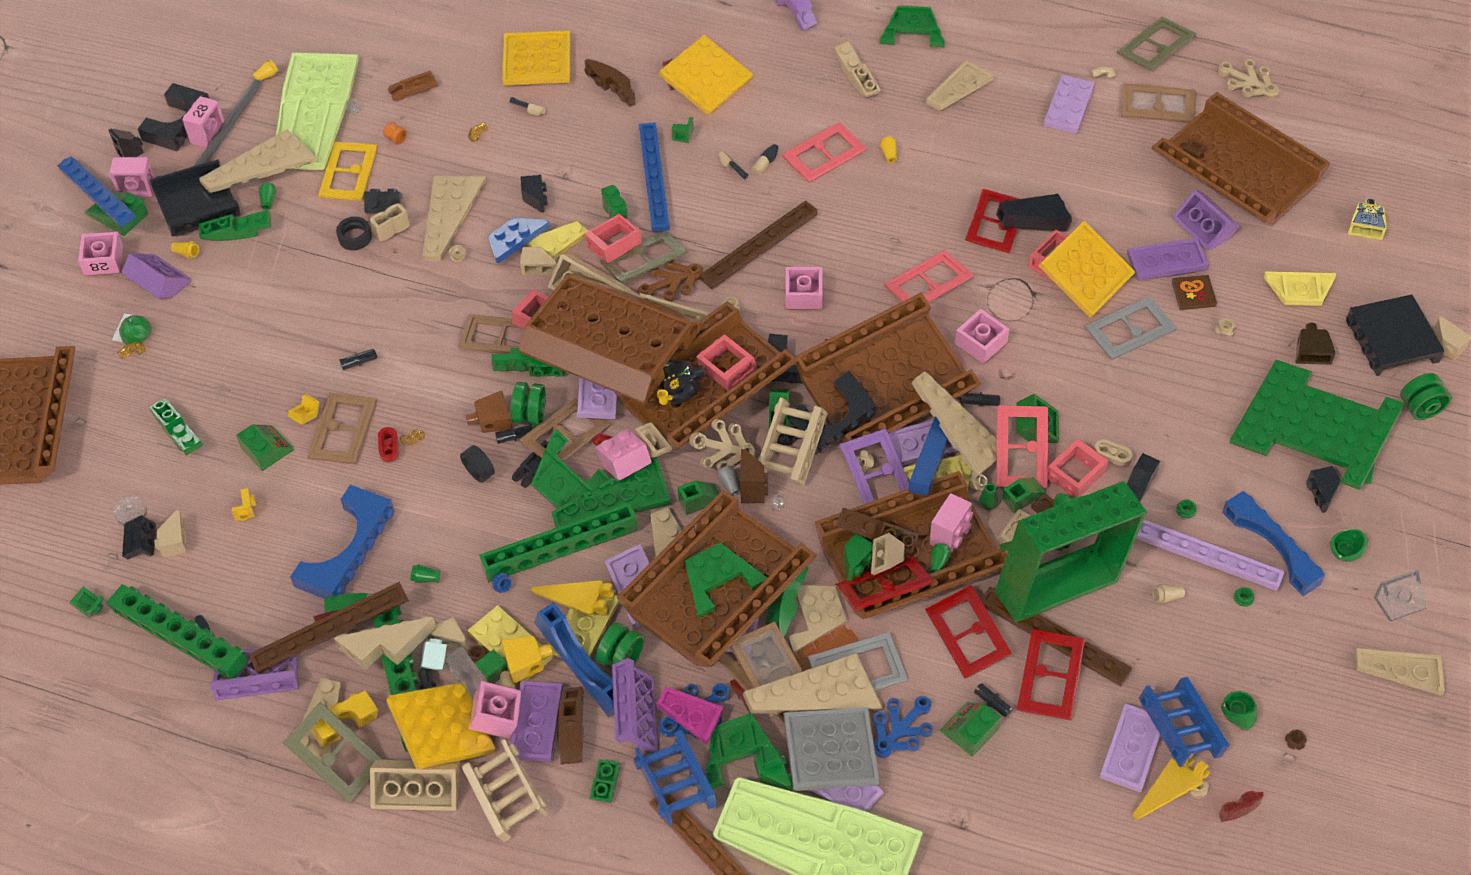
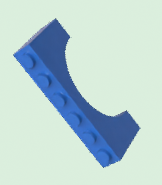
M350 484L340 500L343 509L357 520V530L352 542L342 553L330 560L320 563L300 561L290 576L293 586L324 599L344 594L347 584L353 580L357 568L363 564L367 552L373 548L376 538L379 534H382L386 522L394 514L391 499Z

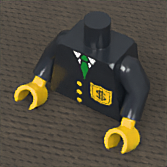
M669 360L663 368L665 390L657 391L659 403L665 405L670 401L677 406L682 402H687L695 393L700 391L699 379L707 375L706 368L703 365L695 368L687 360Z

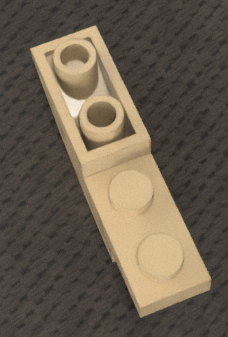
M849 41L834 47L833 51L841 63L840 68L861 95L866 98L881 91L866 64L862 65Z

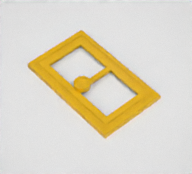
M334 142L318 197L362 201L378 146L376 144ZM341 150L365 152L362 166L354 164L350 169L336 168ZM334 172L359 173L355 190L330 189Z

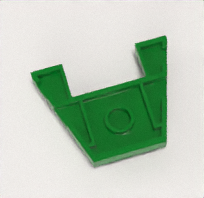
M898 5L890 18L888 26L885 27L883 35L880 36L879 44L894 45L895 33L930 34L929 47H944L945 40L941 36L940 28L936 24L937 21L931 7Z
M555 429L530 485L558 509L570 501L582 498L586 492L590 491L591 493L598 489L599 485L611 478L599 468L587 482L582 480L556 456L569 440Z
M721 543L685 560V567L698 618L715 611V606L706 594L709 591L739 576H742L751 591H753L767 579L766 576Z
M752 713L716 725L711 735L710 759L706 765V778L712 789L725 785L721 766L760 752L761 763L765 770L783 764L781 757Z

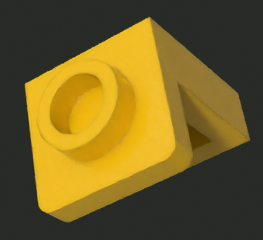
M304 394L301 404L288 410V417L301 425L311 421L318 415L319 401L308 394Z
M248 488L240 489L243 505L231 508L235 521H245L255 517L253 506H257L255 495H251Z

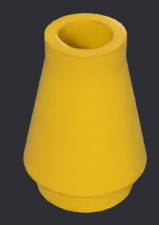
M269 60L268 62L265 61L252 75L255 79L261 81L276 75L278 69L273 61Z
M891 136L882 138L879 146L887 162H896V140Z
M193 241L173 242L171 244V251L192 259L197 257L199 246Z

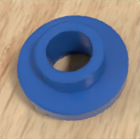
M499 573L494 577L492 587L496 592H506L510 589L512 581L507 574Z

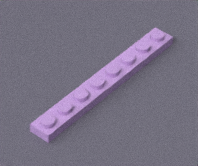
M1143 520L1136 539L1275 591H1278L1285 572L1147 520Z

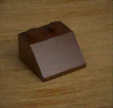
M741 449V503H764V496H768V473H764V465L746 449Z

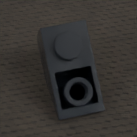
M542 175L520 176L523 202L544 213V205H548L547 194L544 195L543 193L547 192L546 181L542 182Z
M1333 466L1311 470L1306 480L1307 488L1312 491L1316 506H1319L1322 513L1327 511L1341 482Z

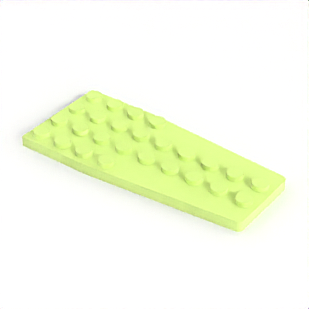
M292 53L282 91L276 135L288 129L316 156L317 162L313 164L307 162L302 164V167L296 168L293 166L286 169H325L351 95L359 61L358 55Z
M737 778L734 781L713 835L717 841L790 875H908L923 832L859 809Z

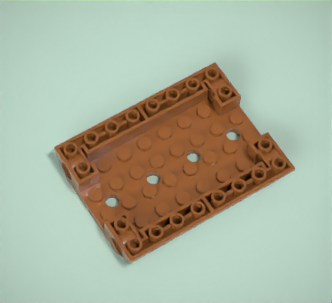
M567 274L526 324L519 352L645 404L665 378L663 367L678 348L684 351L688 348L703 328L704 322L582 274ZM598 319L595 322H589L590 320ZM629 331L626 335L621 334L622 332ZM661 344L657 348L652 347L653 345Z

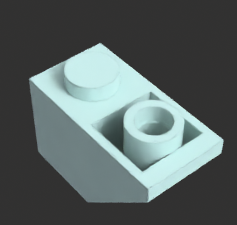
M430 639L429 642L423 644L422 668L443 670L447 645L442 644V640Z

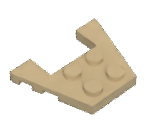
M800 586L795 599L798 601L807 631L788 635L793 655L799 653L802 648L813 645L819 638L826 637L847 624V619L835 586Z

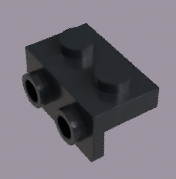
M370 189V191H365L364 213L377 214L385 212L390 206L401 204L403 194L398 189H387V191Z
M140 515L124 523L122 557L128 560L141 553L149 557L154 555L155 522Z

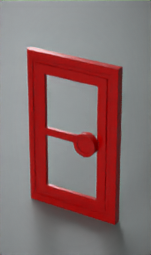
M982 189L965 241L1010 253L1018 228L1002 227L999 220L983 215L989 200L1000 203L1019 198ZM982 219L997 223L1001 230H1007L1003 243L977 236Z
M912 556L878 574L873 575L870 571L861 574L859 577L856 576L851 582L844 580L836 583L835 586L852 609L857 611L932 584L933 579ZM907 566L917 579L893 587V581L890 579L884 580L881 575ZM877 577L881 582V588L885 589L884 591L860 599L850 587L851 585Z
M972 585L925 609L965 679L1012 654ZM968 600L980 622H974L971 628L953 637L941 614ZM985 629L996 650L969 664L956 641L972 632L977 635L981 634Z
M1032 629L1017 711L1071 720L1085 638ZM1041 642L1072 648L1067 674L1047 671L1045 665H1037ZM1035 675L1040 678L1047 675L1066 679L1062 706L1030 701Z

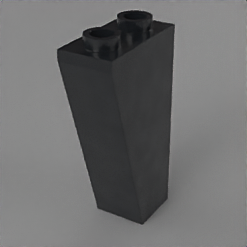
M1058 193L1000 202L996 213L1002 227L1065 232L1068 231L1072 222V216L1067 211L1065 203Z

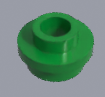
M1184 499L1177 504L1176 512L1182 518H1191L1196 513V506L1193 501Z
M1248 587L1237 589L1233 596L1234 601L1243 607L1250 606L1255 598L1253 591Z

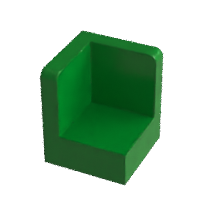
M689 117L687 125H672L673 141L689 143L694 129L693 117Z
M494 649L475 663L476 668L486 677V681L491 684L496 683L500 679L501 672L509 671L507 662Z

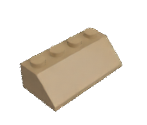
M375 759L371 765V809L457 810L460 787V761L418 770L413 760Z

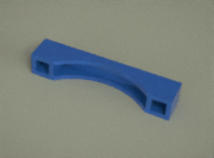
M1242 491L1225 502L1222 513L1235 526L1257 533L1277 549L1286 564L1289 583L1302 596H1305L1322 584L1325 574L1321 567L1316 565L1309 558L1308 554L1296 545L1291 537L1287 536L1281 526L1275 523L1268 513L1255 503L1251 496Z
M553 602L537 612L534 624L609 718L614 714L613 678L604 673L587 655L575 637L566 616Z

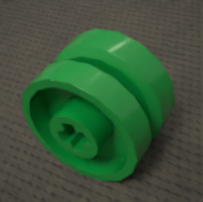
M1426 373L1412 379L1400 392L1401 399L1408 406V410L1416 420H1426L1436 416L1445 410L1452 400L1450 393L1446 387H1443L1441 379L1435 373Z
M516 382L511 400L512 422L523 424L528 420L530 425L538 426L542 423L545 413V385L534 383L530 388L527 382Z
M615 622L606 631L599 644L596 661L609 667L630 658L634 661L635 665L644 647V635L635 630L629 632V628L626 625Z

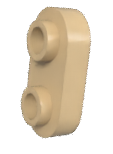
M1106 439L1098 440L1095 443L1094 450L1106 458L1108 462L1122 467L1131 463L1132 451L1129 448Z

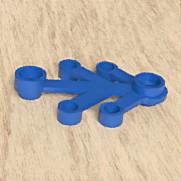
M689 684L686 686L685 692L696 697L698 695V688L695 684ZM716 684L712 688V694L704 700L711 703H716L717 701L724 702L729 697V689L725 684ZM690 689H694V690H695L694 693H689L688 691H689ZM723 693L724 696H717V694ZM668 715L659 723V731L665 737H673L674 733L681 730L683 734L693 735ZM720 717L717 725L722 724V717ZM672 726L673 729L667 730L666 727Z
M925 696L916 698L914 708L901 722H899L898 714L900 702L896 698H890L887 702V709L890 711L892 731L887 737L884 726L887 719L886 715L882 712L874 715V724L877 727L878 738L873 744L875 754L878 757L886 758L893 751L909 750L915 752L919 749L920 742L918 738L910 737L907 742H895L898 737H929L932 735L933 727L930 723H923L920 727H908L919 714L925 715L930 712L931 701ZM919 702H925L926 705H921ZM895 703L897 706L891 707L890 704ZM881 717L884 720L878 721L877 718ZM928 728L930 731L925 732L923 729ZM911 742H914V743H916L917 745H916V746H911L910 743H911ZM880 745H886L887 747L881 748Z

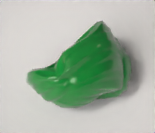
M131 315L126 317L119 328L121 340L126 345H138L150 335L152 326L143 316Z
M1359 529L1340 531L1330 540L1333 555L1345 562L1355 561L1363 556L1368 546L1366 534Z
M1233 691L1226 695L1221 704V710L1225 718L1242 730L1247 731L1253 727L1258 714L1257 704L1253 697L1244 691Z

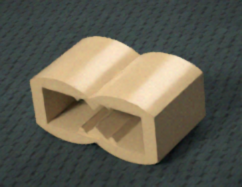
M400 203L390 206L385 212L377 213L370 219L372 232L379 241L391 238L394 233L402 232L410 225L407 211Z

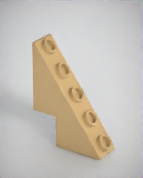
M425 616L413 621L407 620L399 624L383 625L380 628L370 630L364 629L352 634H341L335 638V642L341 652L366 671L382 654L398 665L436 629L434 617Z

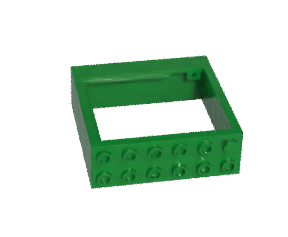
M1125 481L1018 521L995 589L996 594L1015 622L1022 621L1118 582L1147 513ZM1098 533L1094 544L1040 564L1044 553Z

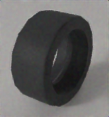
M358 216L345 218L338 224L336 229L340 245L348 250L362 249L369 244L372 238L368 221ZM352 229L364 230L363 234L359 237L347 238L344 236L346 232Z
M472 445L460 454V459L465 469L478 482L483 483L495 474L493 464L479 447Z

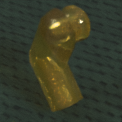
M485 122L470 128L468 134L470 141L476 142L480 137V133L488 130Z
M135 342L126 345L117 351V354L121 359H124L134 351L141 355L146 351V348L142 342Z
M415 429L408 435H402L399 438V442L403 445H415L418 440L424 439L425 433L422 430Z

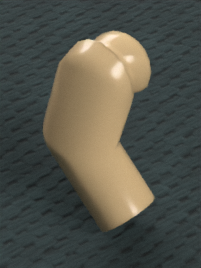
M1101 66L1089 71L1091 78L1106 74L1107 78H1112L1116 75L1115 69L1112 66Z

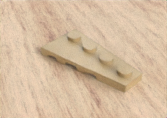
M966 60L927 98L926 104L941 111L991 82L994 75Z
M1357 648L1355 651L1357 671L1443 696L1445 693L1441 655Z
M321 677L303 720L319 702L328 709L333 704L340 702L341 682ZM311 731L300 741L321 761L323 755L331 753L333 743L322 748Z

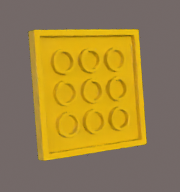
M570 30L504 33L503 85L570 83Z
M705 35L700 37L659 71L661 78L708 116L753 79L754 75Z
M1085 221L1038 265L1089 318L1135 273Z
M465 682L388 696L387 704L417 770L494 753L495 746L489 734L469 729L473 699L470 693H468Z

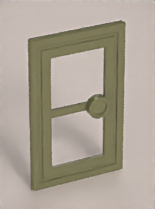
M1161 17L1119 49L1117 54L1151 71L1195 37L1196 33ZM1162 27L1181 36L1168 47L1149 38ZM1144 41H1147L1158 47L1159 54L1148 61L1131 51Z
M665 230L643 240L641 245L634 247V249L607 264L603 260H600V263L620 283H624L686 254L687 250ZM660 240L673 250L652 261L644 254L645 247ZM632 253L640 255L647 262L626 273L615 263V261Z
M321 702L283 742L287 748L348 803L369 782L370 767L375 759L384 760ZM321 718L344 738L332 753L323 755L322 761L300 742ZM347 742L370 762L349 786L328 767L335 763V755Z

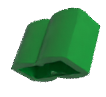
M615 185L602 188L603 208L609 214V218L611 219L620 214L628 219L627 204L620 197L619 189Z

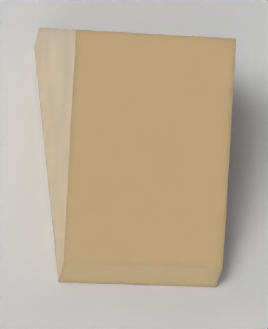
M652 422L635 428L636 436L646 444L650 457H657L672 450V447Z
M454 617L437 624L436 629L427 636L428 642L430 639L442 640V644L447 645L446 647L465 652L468 650L466 638Z

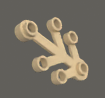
M1251 59L1246 60L1244 63V69L1247 70L1248 76L1233 69L1229 62L1220 64L1218 74L1221 77L1227 78L1232 75L1242 80L1238 82L1235 79H1229L1227 82L1229 90L1243 88L1242 96L1246 98L1263 95L1266 99H1274L1279 94L1278 86L1271 83L1269 78L1270 69L1263 66L1259 69L1258 75L1262 77L1264 82L1262 83L1258 81L1254 71L1255 62Z
M720 419L713 420L712 428L718 432L722 442L708 439L700 432L693 433L689 439L691 446L697 449H702L705 446L719 449L711 456H703L701 458L700 464L705 468H711L715 462H717L716 468L718 470L721 469L723 463H725L724 467L734 465L741 460V449H746L755 456L754 446L745 442L741 433V427L736 423L729 424L728 432L735 436L738 446L732 445L725 429V423ZM730 452L735 453L726 461L721 459Z

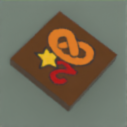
M1209 275L1172 278V285L1180 310L1216 307L1217 301Z

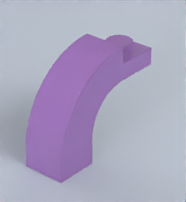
M775 0L777 6L784 4L789 7L801 31L817 24L810 9L813 6L809 0Z

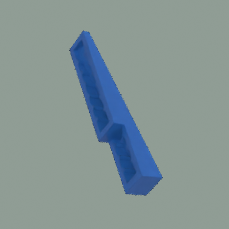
M934 417L910 478L909 492L928 496L936 471L939 470L948 438L939 425L941 423L937 417Z

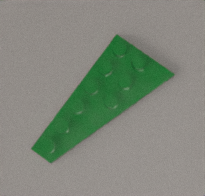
M650 457L652 463L621 480L613 477L599 485V488L591 493L588 491L583 494L582 498L570 501L554 510L552 517L555 528L629 502L634 513L670 505L671 500L657 457Z

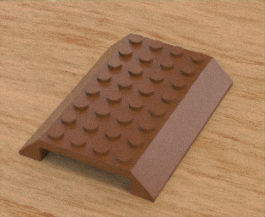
M1215 92L1205 102L1204 110L1171 139L1166 140L1162 137L1151 148L1257 218L1272 225L1317 185L1330 165V162L1218 92ZM1192 138L1207 146L1206 151L1199 159L1194 158L1183 150V147Z
M922 292L795 356L798 360L796 364L801 381L816 405L828 413L826 421L829 425L841 422L848 413L849 407L834 388V381L847 371L852 373L877 404L876 415L870 420L865 419L856 430L847 432L840 441L841 444L886 429L887 433L890 434L930 413V406L921 399L911 384L923 372L928 373L954 399L982 385L972 369L968 371L964 369L928 313L931 306Z
M728 301L700 320L704 322V326L685 351L678 348L669 360H687L696 368L699 366L696 356L725 334L754 357L757 367L756 371L729 391L709 375H706L699 379L700 391L695 393L687 402H682L677 406L670 401L665 405L659 403L657 391L665 390L663 381L645 404L615 392L624 407L643 425L652 422L672 447V450H679L690 442L689 439L693 433H702L712 425L714 419H721L798 362L797 358L786 349L780 353L741 320L739 310ZM727 349L711 363L725 373L738 363L740 359Z
M57 346L54 356L0 358V485L41 483L54 472L75 346Z
M960 471L934 479L928 496L909 492V489L849 509L919 534L913 553L904 551V559L913 556L933 579L932 584L857 611L853 610L854 614L862 619H866L1003 568L1007 554L1005 551L1001 552V549H997L972 505L971 511L973 516L970 520L972 526L968 534L964 533L959 548L953 550L944 569L934 573L930 572L931 549L934 547L930 544L931 523L950 493L971 502L967 496L968 485ZM841 512L815 521L822 550L838 582L847 580L843 562L844 546L855 535V533L836 527ZM861 536L869 542L873 543L872 539ZM872 564L867 565L862 574L870 572ZM907 566L881 575L884 580H892L893 587L917 579ZM877 577L850 586L860 599L885 590L881 588V582Z
M722 490L617 595V599L634 621L695 666L712 667L815 559L817 554L803 544L794 548L739 509V500ZM721 543L767 577L753 591H751L742 576L709 591L706 594L715 606V611L698 618L685 567V560Z

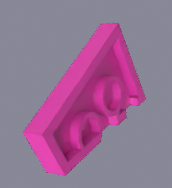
M666 686L657 702V707L706 745L723 713L722 706Z

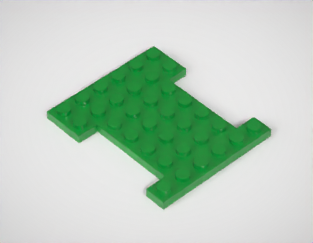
M1276 359L1231 436L1230 444L1267 456L1274 443L1346 468L1347 470L1342 477L1341 484L1361 490L1404 408V402L1385 397L1378 410L1307 386L1312 371Z

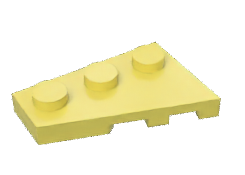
M576 221L540 234L526 245L528 247L542 248L555 260L585 239L584 233L588 232V230Z

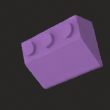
M1196 189L1172 216L1194 238H1198V241L1209 251L1229 240L1240 227L1234 219L1205 193Z
M129 253L122 273L128 276L130 281L137 282L142 289L150 291L158 299L172 298L191 281L190 277L155 254Z

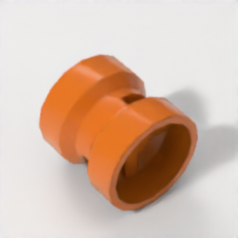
M389 122L384 127L383 135L400 145L406 140L407 130L399 127L394 122Z

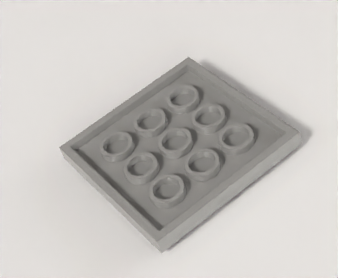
M868 707L784 713L793 791L879 785Z

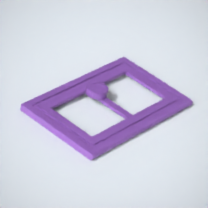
M886 429L839 445L864 504L875 501L866 481L872 477L881 474L891 475L893 472L900 490L909 489V481ZM880 442L889 463H885L880 471L864 476L854 451Z

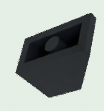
M112 128L108 130L116 152L121 158L138 157L144 153L141 147L143 143L138 136L135 137L128 131Z
M1142 453L1127 481L1128 487L1139 502H1141L1156 477L1160 465L1159 460Z

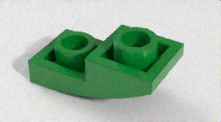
M348 593L325 598V617L366 598L367 593Z
M599 759L596 776L593 779L590 800L606 803L612 802L620 762Z

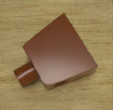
M498 391L474 402L476 412L465 415L468 426L479 423L483 433L512 429L511 418L503 391Z

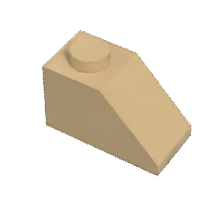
M522 248L520 261L522 275H553L557 262L542 248Z
M1440 316L1434 328L1435 335L1444 349L1443 354L1454 361L1467 349L1471 336L1444 317Z
M176 510L157 530V539L154 540L157 551L160 550L163 557L187 553L184 520L179 510Z
M888 533L873 540L871 574H878L904 561V543Z

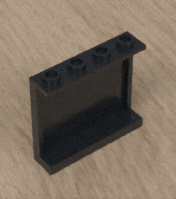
M219 159L150 179L153 192L172 237L199 229V224L231 214L234 218L241 216L238 202L234 200L230 188L210 193L200 183L199 178L220 167Z
M1413 294L1351 307L1346 316V323L1351 327L1355 340L1359 342L1363 355H1366L1369 366L1374 370L1376 376L1380 375L1383 368L1428 358L1432 364L1439 363L1443 356L1444 349Z

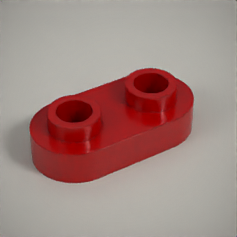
M384 427L378 432V450L380 458L384 462H393L399 456L398 435L392 427Z

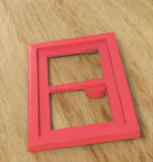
M839 122L783 153L782 157L802 177L811 182L866 151L867 148ZM838 133L852 148L833 158L824 149V140ZM814 146L815 149L821 150L830 160L811 171L796 156Z
M944 250L890 280L884 286L903 302L911 297L899 286L919 275L930 284V292L924 295L929 303L971 279L973 274ZM943 262L958 276L939 285L931 281L923 272Z
M997 406L996 487H1007L1020 478H1029L1007 476L1009 448L1027 449L1031 453L1037 451V477L1034 478L1042 488H1047L1048 407ZM1008 417H1037V442L1029 441L1027 445L1008 444Z

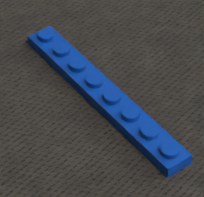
M656 122L639 124L652 232L670 230Z
M72 156L64 159L57 165L66 177L120 227L136 218L126 205Z

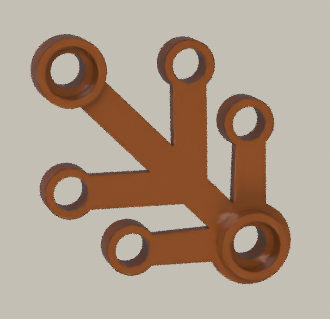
M673 259L665 263V268L667 270H677L681 273L676 274L660 270L658 266L650 270L649 275L666 279L651 285L647 283L641 284L638 288V294L653 296V291L670 285L669 289L664 292V299L672 302L675 299V293L681 280L687 278L686 283L680 286L681 294L689 295L694 281L700 279L703 268L699 264H690L689 266L678 264Z

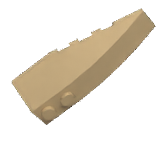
M561 254L547 286L555 290L567 274H582L643 298L616 279L571 254Z

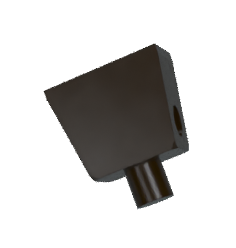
M1316 323L1306 324V329H1301L1298 336L1295 363L1332 365L1336 353L1329 332L1326 329H1317Z

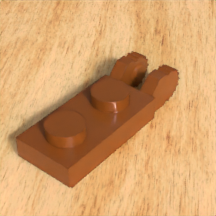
M427 71L391 85L388 91L392 94L394 101L403 100L405 96L407 97L438 85L432 72Z

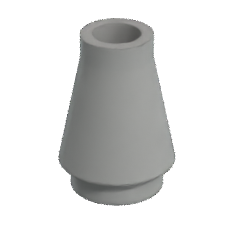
M732 466L720 469L718 471V479L732 496L739 494L740 488L736 470Z

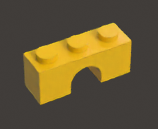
M365 690L361 693L356 692L342 703L337 702L333 704L329 709L340 720L350 719L354 721L358 728L376 720L378 716V708ZM322 718L310 730L322 748L341 738Z

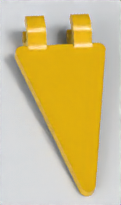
M602 580L535 586L531 588L533 594L587 615H593L596 612L606 616L609 607L606 606V600H599V597L602 595L605 598L613 599L615 595V590H612L613 585L611 583H603Z
M1191 754L1183 767H1179L1175 759L1171 758L1133 813L1134 820H1139L1202 785L1203 779L1210 775V771L1207 770L1208 764L1201 760L1192 771L1188 767L1192 766L1195 762L1191 758L1193 754Z

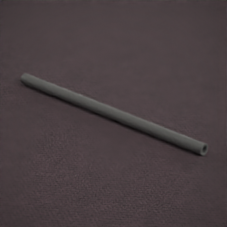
M254 79L194 166L209 161L261 86L259 80Z

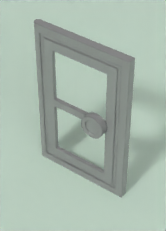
M1150 296L1085 325L1086 330L1111 360L1177 329ZM1147 307L1161 326L1142 334V329L1138 326L1133 327L1126 319V316ZM1122 319L1131 330V335L1135 338L1114 347L1100 328Z
M890 632L808 656L811 668H815L853 654H860L883 647L893 674L870 680L874 691L908 681Z

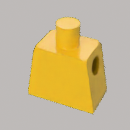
M534 636L501 641L513 683H517L544 669L542 658L553 655L550 643L538 646Z

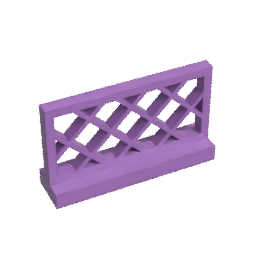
M260 648L243 650L245 652L244 656L249 657L250 653ZM298 655L282 662L276 668H270L271 673L262 675L250 668L253 665L250 659L236 678L219 680L223 675L214 671L213 681H211V689L216 701L298 690ZM287 665L292 668V671L281 672ZM245 671H247V672H249V673L251 674L250 676H247V677H239V676H241Z
M627 658L612 665L615 740L620 743L628 741L653 753L658 751L654 678L634 667V661ZM637 704L640 705L642 711L644 712L643 714ZM639 722H640L642 728H643L644 731H645L644 733H643L641 727H640L639 724H638Z

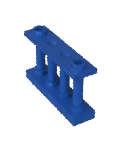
M1188 676L1180 678L1172 691L1154 694L1149 685L1139 697L1141 705L1145 708L1179 767L1185 765L1191 754L1209 750L1215 759L1222 757L1229 747V743ZM1177 698L1183 706L1182 708L1165 711L1160 702ZM1188 715L1194 724L1175 729L1170 719ZM1198 732L1204 741L1186 746L1181 736Z
M682 730L674 733L675 742L672 743L673 745L643 756L639 747L635 748L636 757L633 758L637 770L641 769L658 803L657 810L660 818H665L668 826L672 825L671 813L695 803L705 802L708 810L716 807L715 794ZM674 753L680 754L682 757L681 761L651 772L647 765ZM682 769L689 771L688 778L660 789L655 781ZM691 785L697 787V794L669 805L666 804L663 796Z

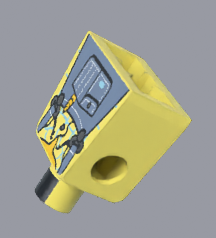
M1367 199L1365 203H1358L1348 234L1382 240L1387 227L1384 207L1377 206L1373 199Z

